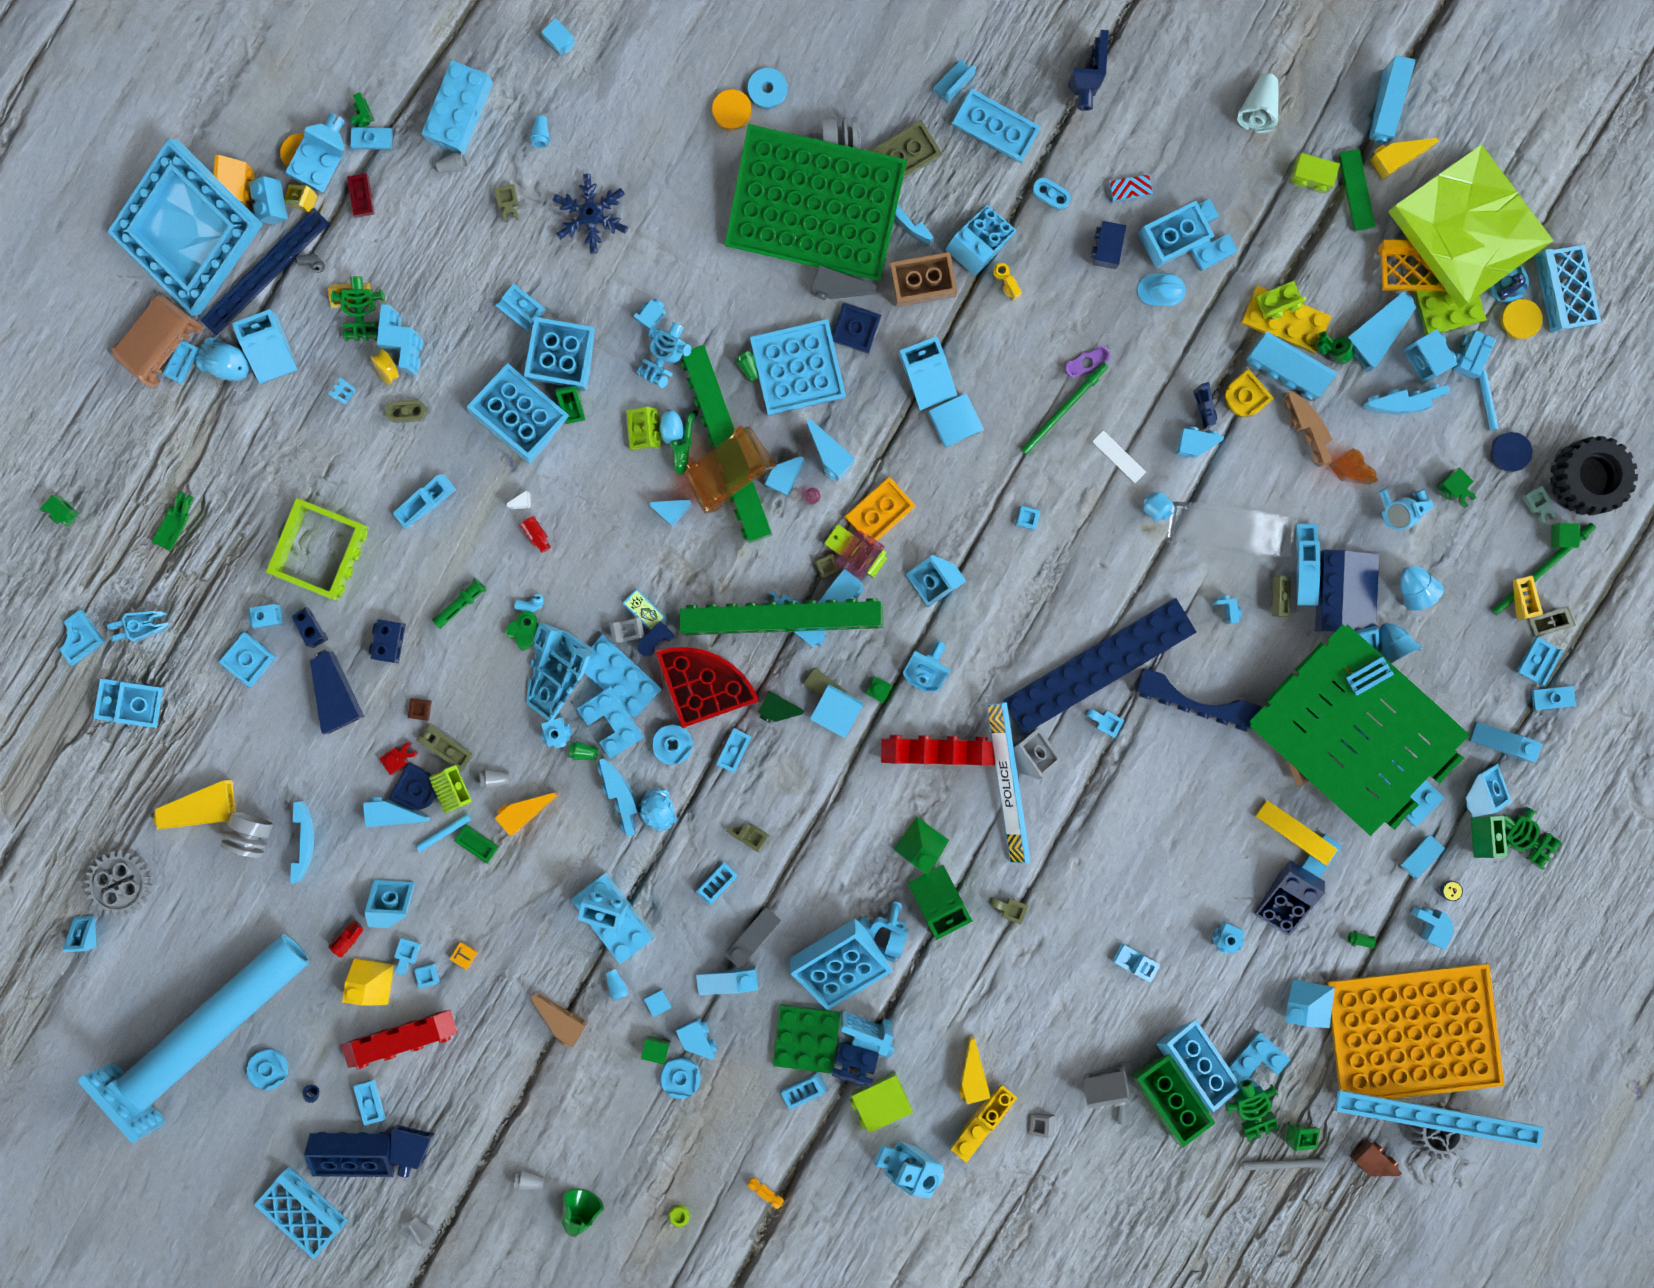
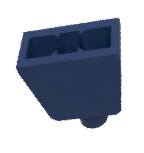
M398 1124L392 1129L390 1162L399 1165L398 1176L409 1177L411 1168L418 1169L422 1165L435 1133Z

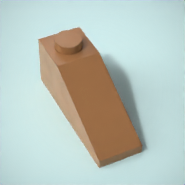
M536 991L531 999L554 1036L559 1039L558 1041L562 1045L574 1047L588 1022Z

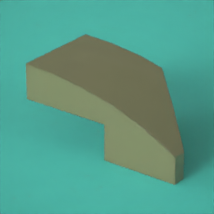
M753 824L729 828L725 831L758 853L770 837V835Z

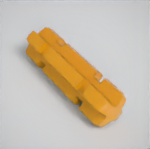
M755 1177L749 1180L747 1187L750 1190H755V1193L767 1203L771 1202V1206L775 1209L781 1207L784 1201L783 1198L779 1195L776 1196L775 1192L763 1183L760 1184V1181Z

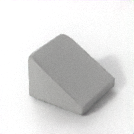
M1031 1114L1030 1135L1044 1138L1054 1136V1115Z

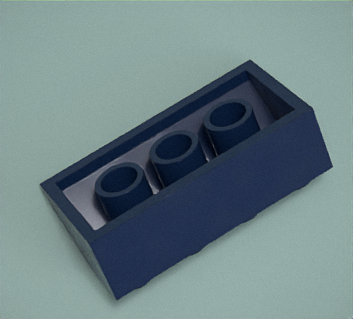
M318 1132L309 1134L304 1156L312 1176H394V1164L390 1162L391 1134L385 1132L378 1134H368L365 1132Z

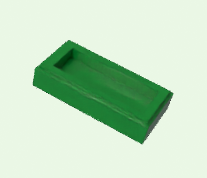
M468 824L464 825L454 842L486 864L489 863L500 847Z

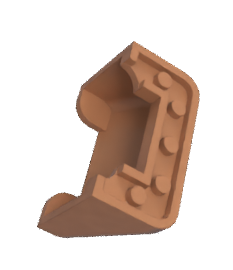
M156 295L151 299L148 308L124 338L114 345L112 357L140 382L155 389L160 383L157 373L161 374L163 372L160 369L184 338L189 340V333L196 332L199 334L204 326L168 297Z

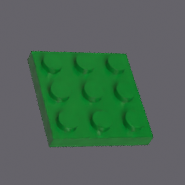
M780 1004L773 1066L832 1074L841 1012Z

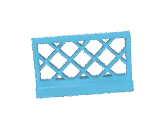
M1585 245L1556 250L1547 249L1534 255L1550 332L1555 333L1601 323ZM1575 251L1579 253L1580 260L1578 263L1570 258ZM1554 255H1559L1564 259L1560 266L1555 262ZM1567 262L1575 267L1571 274L1563 269ZM1578 270L1583 273L1584 280L1582 282L1574 277ZM1560 273L1568 278L1565 285L1560 283ZM1571 281L1579 287L1576 293L1568 289ZM1582 290L1588 294L1587 301L1579 297ZM1564 293L1572 298L1569 304L1564 302ZM1575 301L1583 306L1580 313L1572 308ZM1586 309L1592 313L1593 320L1589 321L1583 316ZM1568 313L1576 317L1573 324L1568 322Z
M845 1011L841 1014V1032L877 1045L878 1054L887 1056L894 1037L890 1020L883 1018L880 1025Z
M290 1166L280 1174L254 1205L313 1260L349 1221ZM279 1183L286 1189V1194H277V1185ZM265 1199H273L274 1208H268L262 1202ZM278 1199H287V1208H279ZM292 1199H297L301 1203V1208H292ZM279 1213H288L289 1222H283L279 1217ZM293 1213H302V1222H294ZM306 1213H312L316 1216V1222H307ZM303 1226L304 1236H298L294 1232V1227ZM308 1226H317V1235L309 1236ZM321 1226H327L333 1233L331 1235H322ZM309 1240H318L319 1249L317 1251H314L309 1246Z

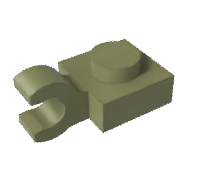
M993 897L990 903L992 907L1003 911L1001 915L1003 918L1020 925L1029 907L1012 898H1008L1007 903Z

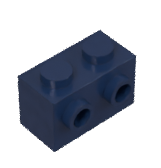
M1102 221L1100 227H1096L1094 239H1097L1096 246L1092 247L1090 257L1094 259L1093 265L1117 269L1120 264L1126 225Z
M377 619V623H374L372 629L374 640L369 646L370 659L399 663L406 624Z

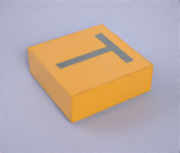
M461 941L449 960L467 970L478 954V951Z

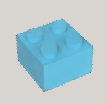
M1438 329L1403 349L1422 383L1458 365L1456 355L1452 350H1449L1446 345L1445 336L1439 333Z

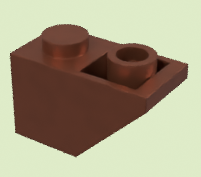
M1366 1139L1350 1156L1369 1176H1400L1402 1174L1397 1168L1399 1164L1391 1156L1386 1158L1382 1154L1385 1150L1376 1142L1372 1144Z

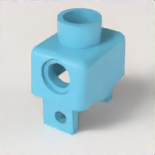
M900 1141L897 1142L895 1148L881 1145L873 1163L877 1167L885 1168V1175L897 1187L911 1196L926 1199L932 1197L935 1188L942 1183L944 1177L942 1164L920 1147ZM910 1158L909 1163L903 1162L905 1159Z

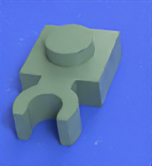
M1543 486L1522 496L1531 514L1538 513L1537 519L1540 524L1547 523L1544 518L1545 514L1550 519L1556 518L1555 512L1547 507L1552 502Z

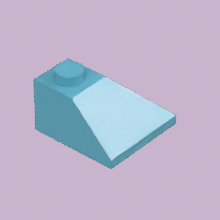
M934 555L906 574L927 607H930L966 582L955 564Z
M1498 764L1492 765L1477 776L1466 797V805L1472 817L1496 813L1511 802Z
M374 880L365 909L368 927L389 928L405 918L413 893L414 882Z
M1293 979L1285 1022L1308 1027L1329 1028L1335 987Z

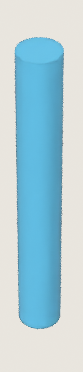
M1484 370L1479 380L1490 431L1499 428L1487 371Z
M468 813L419 843L416 845L418 851L422 852L471 821V816Z

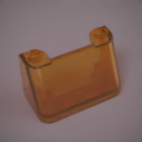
M741 425L732 431L733 435L699 461H692L685 467L686 471L684 474L705 514L716 512L722 507L721 504L727 502V499L753 480L760 478L766 471L770 472L777 467L750 426L743 428Z

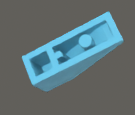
M1479 722L1475 723L1469 740L1525 762L1536 763L1543 744Z
M382 797L370 798V802L363 803L365 827L419 823L431 820L428 815L406 808L390 800H382Z
M756 966L696 974L699 995L756 991L759 988Z

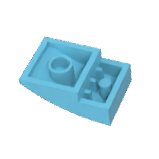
M101 678L93 719L157 728L163 688Z

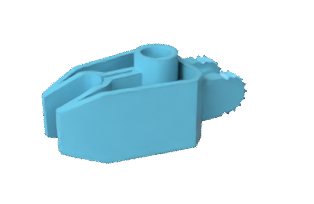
M156 611L126 613L122 621L107 625L109 630L124 627L126 632L111 636V642L129 639L136 643L167 629L170 625L169 623L153 625V621L166 617L167 614Z

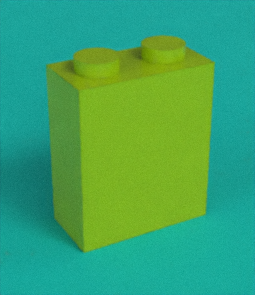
M895 1071L873 1081L871 1087L864 1085L852 1091V1098L849 1099L854 1111L857 1109L861 1117L858 1120L862 1129L866 1128L868 1133L913 1113L912 1106Z

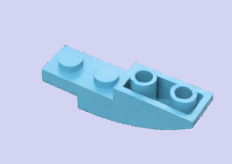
M1440 384L1428 387V391L1424 393L1418 390L1408 394L1407 390L1399 391L1398 388L1387 392L1385 397L1380 398V395L1372 396L1362 406L1365 410L1381 414L1416 413L1433 407L1432 399L1442 397L1450 393L1448 385L1440 387Z
M1297 524V606H1318L1320 586L1318 524Z
M606 758L600 759V764H597L599 775L604 777L605 783L602 784L604 795H608L609 799L617 797L618 801L615 802L617 813H621L623 821H620L622 833L626 832L627 837L635 835L637 832L632 814L639 812L635 796L621 772Z

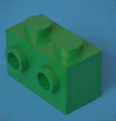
M1504 816L1471 817L1474 858L1508 857Z

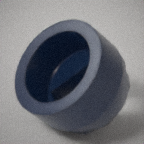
M307 1085L303 1089V1099L307 1103L317 1101L319 1098V1088L316 1085Z

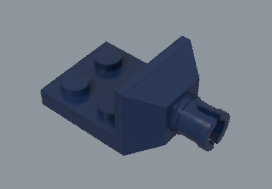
M1100 30L1098 37L1094 39V44L1091 46V57L1094 58L1090 69H1073L1068 87L1074 95H1078V110L1090 111L1093 109V96L1099 91L1106 76L1109 30Z

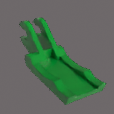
M182 491L178 493L174 507H169L167 515L151 543L157 544L168 551L173 549L190 517L188 512L194 497L190 495L186 497V494Z

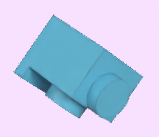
M656 298L654 300L651 299L649 303L643 304L639 311L641 312L640 315L635 313V320L650 331L657 326L666 314L663 308L664 304Z

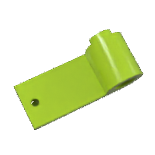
M839 524L836 525L824 543L872 578H875L888 559L883 549L878 546L875 549L868 546Z

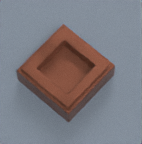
M410 698L408 718L429 721L432 701Z

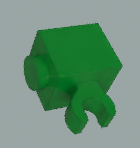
M1460 467L1452 470L1436 486L1443 498L1449 500L1458 498L1459 504L1464 508L1469 506L1465 501L1466 496L1471 500L1476 499L1475 494L1467 489L1474 481Z

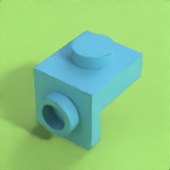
M1230 595L1218 596V600L1213 601V605L1225 604L1227 624L1239 623L1242 613L1240 606L1238 607L1237 598L1230 599Z

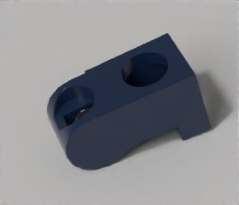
M308 607L292 615V619L306 646L315 648L328 640L326 633L322 631L314 614Z
M660 621L638 643V651L643 656H652L665 639L671 642L676 636Z

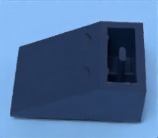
M1289 860L1276 877L1256 910L1255 915L1290 936L1325 894V881Z

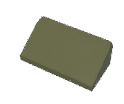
M816 668L813 669L803 683L820 697L823 696L828 684L847 693L845 689Z

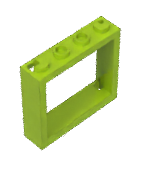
M296 498L266 573L332 600L339 601L343 592L345 593L346 591L345 584L347 579H350L353 574V564L361 555L360 547L362 542H365L368 538L366 536L369 527ZM307 509L355 528L330 591L282 572Z

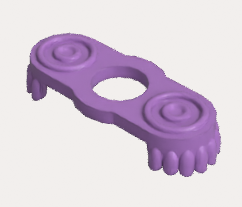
M1098 346L1097 349L1089 353H1083L1073 361H1068L1065 367L1066 374L1074 378L1084 373L1092 372L1096 367L1110 359L1109 349L1104 346ZM1085 357L1091 358L1093 362L1092 367L1084 368L1081 364L1082 359Z

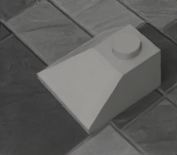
M1039 728L1013 745L1017 772L1039 780L1062 761Z

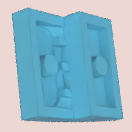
M967 394L928 411L945 448L984 430Z

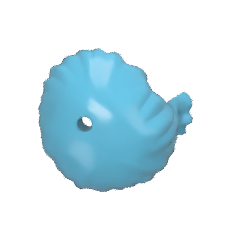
M208 337V339L204 340V344L201 345L202 349L198 350L197 360L195 361L200 371L209 372L217 378L228 381H241L247 377L250 363L243 351L235 346L223 343L220 338Z

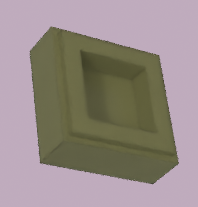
M833 553L815 561L823 580L841 572Z

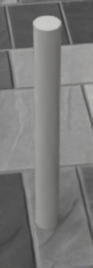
M1325 1159L1243 1162L1242 1166L1243 1170L1325 1167L1326 1163Z

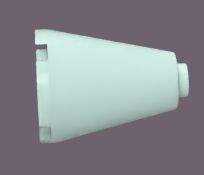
M1267 73L1258 78L1241 107L1237 120L1244 129L1249 130V127L1253 128L1255 133H1267L1275 129L1278 123V79L1273 74Z

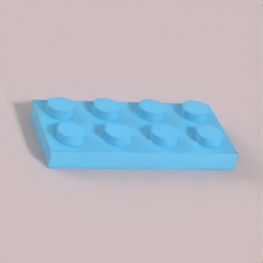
M972 88L952 122L953 127L1021 164L1041 129V126Z
M602 635L591 647L593 651L584 673L604 691L612 687L628 713L636 718L663 688L607 637Z

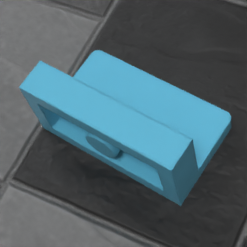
M960 59L935 85L933 91L948 104L975 76L976 67L974 65L969 67Z

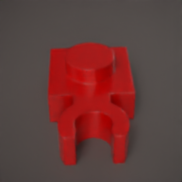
M411 742L405 743L401 751L398 747H395L379 758L389 775H393L408 764L406 758H412L418 754L417 751L411 754L408 753L407 749L412 745Z

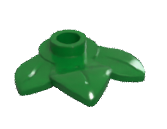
M524 611L519 614L517 620L510 622L506 628V637H515L517 646L522 651L527 650L534 641L539 626L536 615L530 611ZM525 618H529L531 620V623L529 625L523 623V620Z

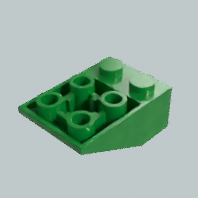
M944 865L931 870L928 875L923 874L908 882L936 940L973 922Z

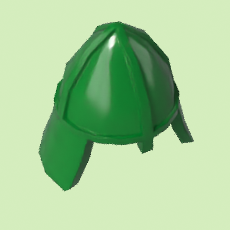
M579 1188L570 1189L563 1195L562 1225L568 1235L576 1237L586 1231L603 1211V1202L597 1195Z

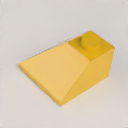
M354 958L345 981L342 1002L356 1005H388L395 964Z

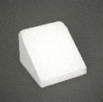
M528 491L523 492L508 502L507 507L510 509L531 508L530 493Z

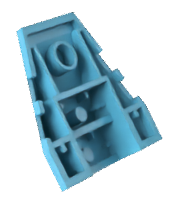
M539 623L533 641V648L536 649L535 658L531 660L530 665L533 667V675L528 683L526 704L547 721L552 722L582 678L593 649L570 632Z

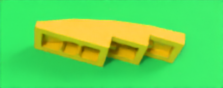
M1268 800L1256 815L1257 819L1325 866L1328 865L1338 851L1333 845Z

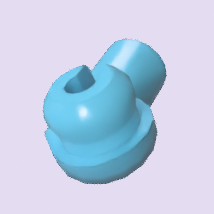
M535 594L528 602L517 599L515 609L534 613L543 606V596Z

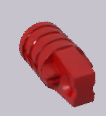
M535 516L526 519L519 525L533 547L537 546L541 553L551 548L546 539L548 536L539 525Z
M352 921L336 936L332 943L328 945V948L336 956L342 958L352 945L356 943V940L364 930L360 923Z

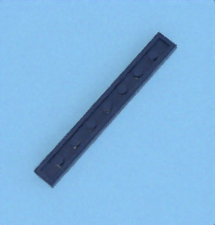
M313 208L201 321L215 335H218L330 223Z

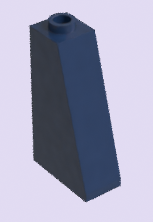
M326 650L316 653L315 658L310 660L320 728L322 734L325 735L365 716L335 653L327 652Z

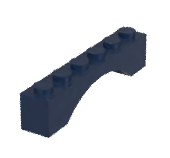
M1142 668L1135 691L1140 693L1139 697L1148 700L1154 697L1159 699L1158 703L1170 706L1172 703L1178 705V710L1187 713L1193 710L1197 712L1196 716L1205 719L1211 716L1217 718V723L1228 725L1229 722L1236 725L1235 729L1247 732V729H1252L1249 721L1261 709V706L1244 700H1236L1222 705L1198 703L1180 693L1170 683L1165 674L1147 668Z

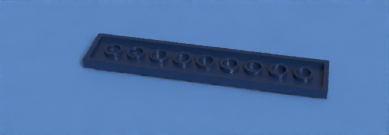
M1174 598L1003 699V702H1007L1009 712L1024 735L1197 633L1177 598Z

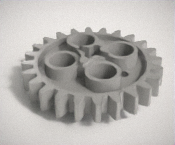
M124 850L119 851L118 854L116 851H112L110 855L106 853L102 855V858L95 859L97 865H90L93 871L86 872L90 879L84 881V883L89 884V887L84 889V891L91 892L87 899H94L91 905H99L98 912L105 909V915L112 913L113 917L119 916V914L126 916L127 913H135V909H141V903L148 901L144 896L151 895L147 888L153 886V884L148 883V880L152 879L153 876H147L146 873L150 871V868H143L146 862L139 863L140 856L132 858V852H128L125 855ZM122 865L126 868L125 875L121 872ZM104 874L108 877L107 884L103 881ZM132 875L135 876L133 879L118 885V887L111 888L108 891L103 892L104 888L118 883L120 880L129 878ZM130 884H133L135 887L134 893L129 889ZM112 892L117 897L115 902L111 898Z

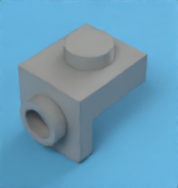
M641 618L610 624V633L614 643L644 638Z

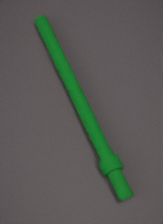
M1103 362L1093 373H1090L1085 378L1086 381L1021 448L1025 455L1032 450L1091 386L1094 387L1099 382L1100 376L1109 368L1108 365Z

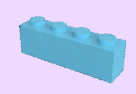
M844 569L818 603H825V600L830 599L838 600V602H846V599H852L853 597L857 599L864 591L861 588L863 583ZM826 631L794 632L813 648L815 645L820 646L826 639L824 636Z

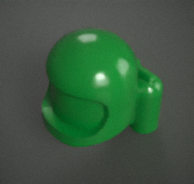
M1325 331L1319 333L1318 337L1320 340L1316 342V347L1321 355L1329 353L1335 363L1342 365L1349 363L1353 359V343L1349 338L1338 337L1333 340Z

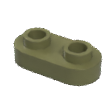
M418 400L396 401L387 405L385 414L390 421L395 423L421 421L426 417L427 408ZM419 408L420 413L415 415L414 410ZM396 410H400V414L398 416L394 415V412Z

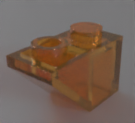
M1354 448L1348 450L1329 464L1341 481L1367 485L1378 481L1375 470L1371 466H1367L1362 453Z

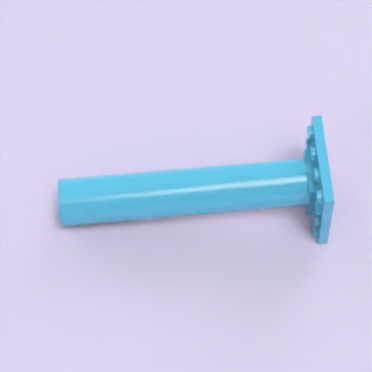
M281 934L124 1074L118 1065L111 1063L83 1075L77 1082L132 1144L136 1143L165 1124L162 1120V1114L154 1110L151 1104L310 964L309 957L296 941L286 934Z

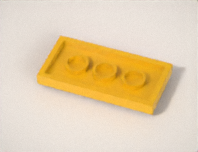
M1257 285L1241 324L1264 334L1269 332L1284 342L1312 354L1317 353L1316 342L1320 340L1318 335L1320 332L1326 331L1332 316L1301 304L1302 308L1294 312L1287 310L1283 312L1284 316L1272 320V318L1265 320L1255 298L1270 290Z

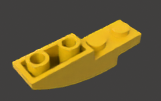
M1000 1085L990 1096L991 1098L987 1099L976 1111L949 1150L963 1162H968L990 1131L996 1128L1018 1099L1003 1085Z

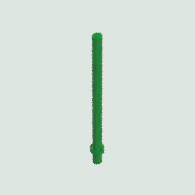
M1590 522L1586 527L1580 529V542L1588 539V535L1596 529L1593 523ZM1561 548L1530 575H1533L1534 582L1573 548ZM1527 583L1520 584L1521 588L1528 587ZM1514 590L1491 610L1494 615L1500 614L1514 601Z

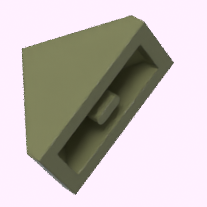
M1569 606L1554 608L1544 612L1543 615L1529 618L1536 637L1576 625Z

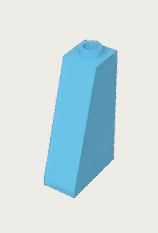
M1396 55L1383 69L1369 139L1375 140V143L1386 144L1395 137L1416 59Z
M1405 292L1395 297L1347 337L1353 343L1354 356L1367 372L1379 364L1416 309L1413 298Z

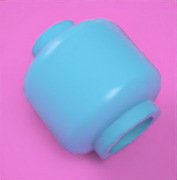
M1152 492L1143 502L1145 504L1143 510L1155 522L1162 519L1166 521L1173 514L1171 510L1174 504L1163 492Z

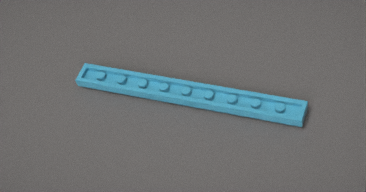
M1339 1089L1334 1109L1342 1113L1536 1148L1541 1147L1544 1129L1539 1125Z

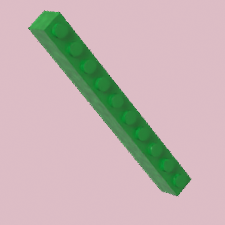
M705 345L693 348L690 355L683 356L680 362L683 370H688L690 377L687 378L690 389H695L697 396L693 398L697 408L701 407L704 414L700 418L703 426H708L710 434H707L710 446L715 445L717 452L713 454L717 465L721 464L724 470L720 472L724 484H729L730 490L727 493L730 502L735 501L737 507L734 510L737 521L741 520L744 528L740 529L744 540L748 539L749 543H753L773 536Z
M866 598V601L858 602V599H846V602L830 599L825 600V603L807 600L805 604H797V601H786L785 605H777V602H766L765 605L759 606L758 603H745V606L728 603L726 607H718L717 604H707L706 608H698V605H687L686 608L680 609V633L688 636L883 629V603L878 601V598Z

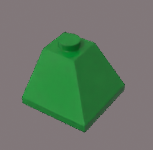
M916 816L893 850L928 875L940 858L949 839Z

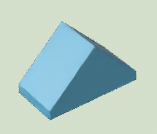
M692 501L650 502V506L674 527L692 507Z
M74 917L63 952L86 951L97 947L95 917Z

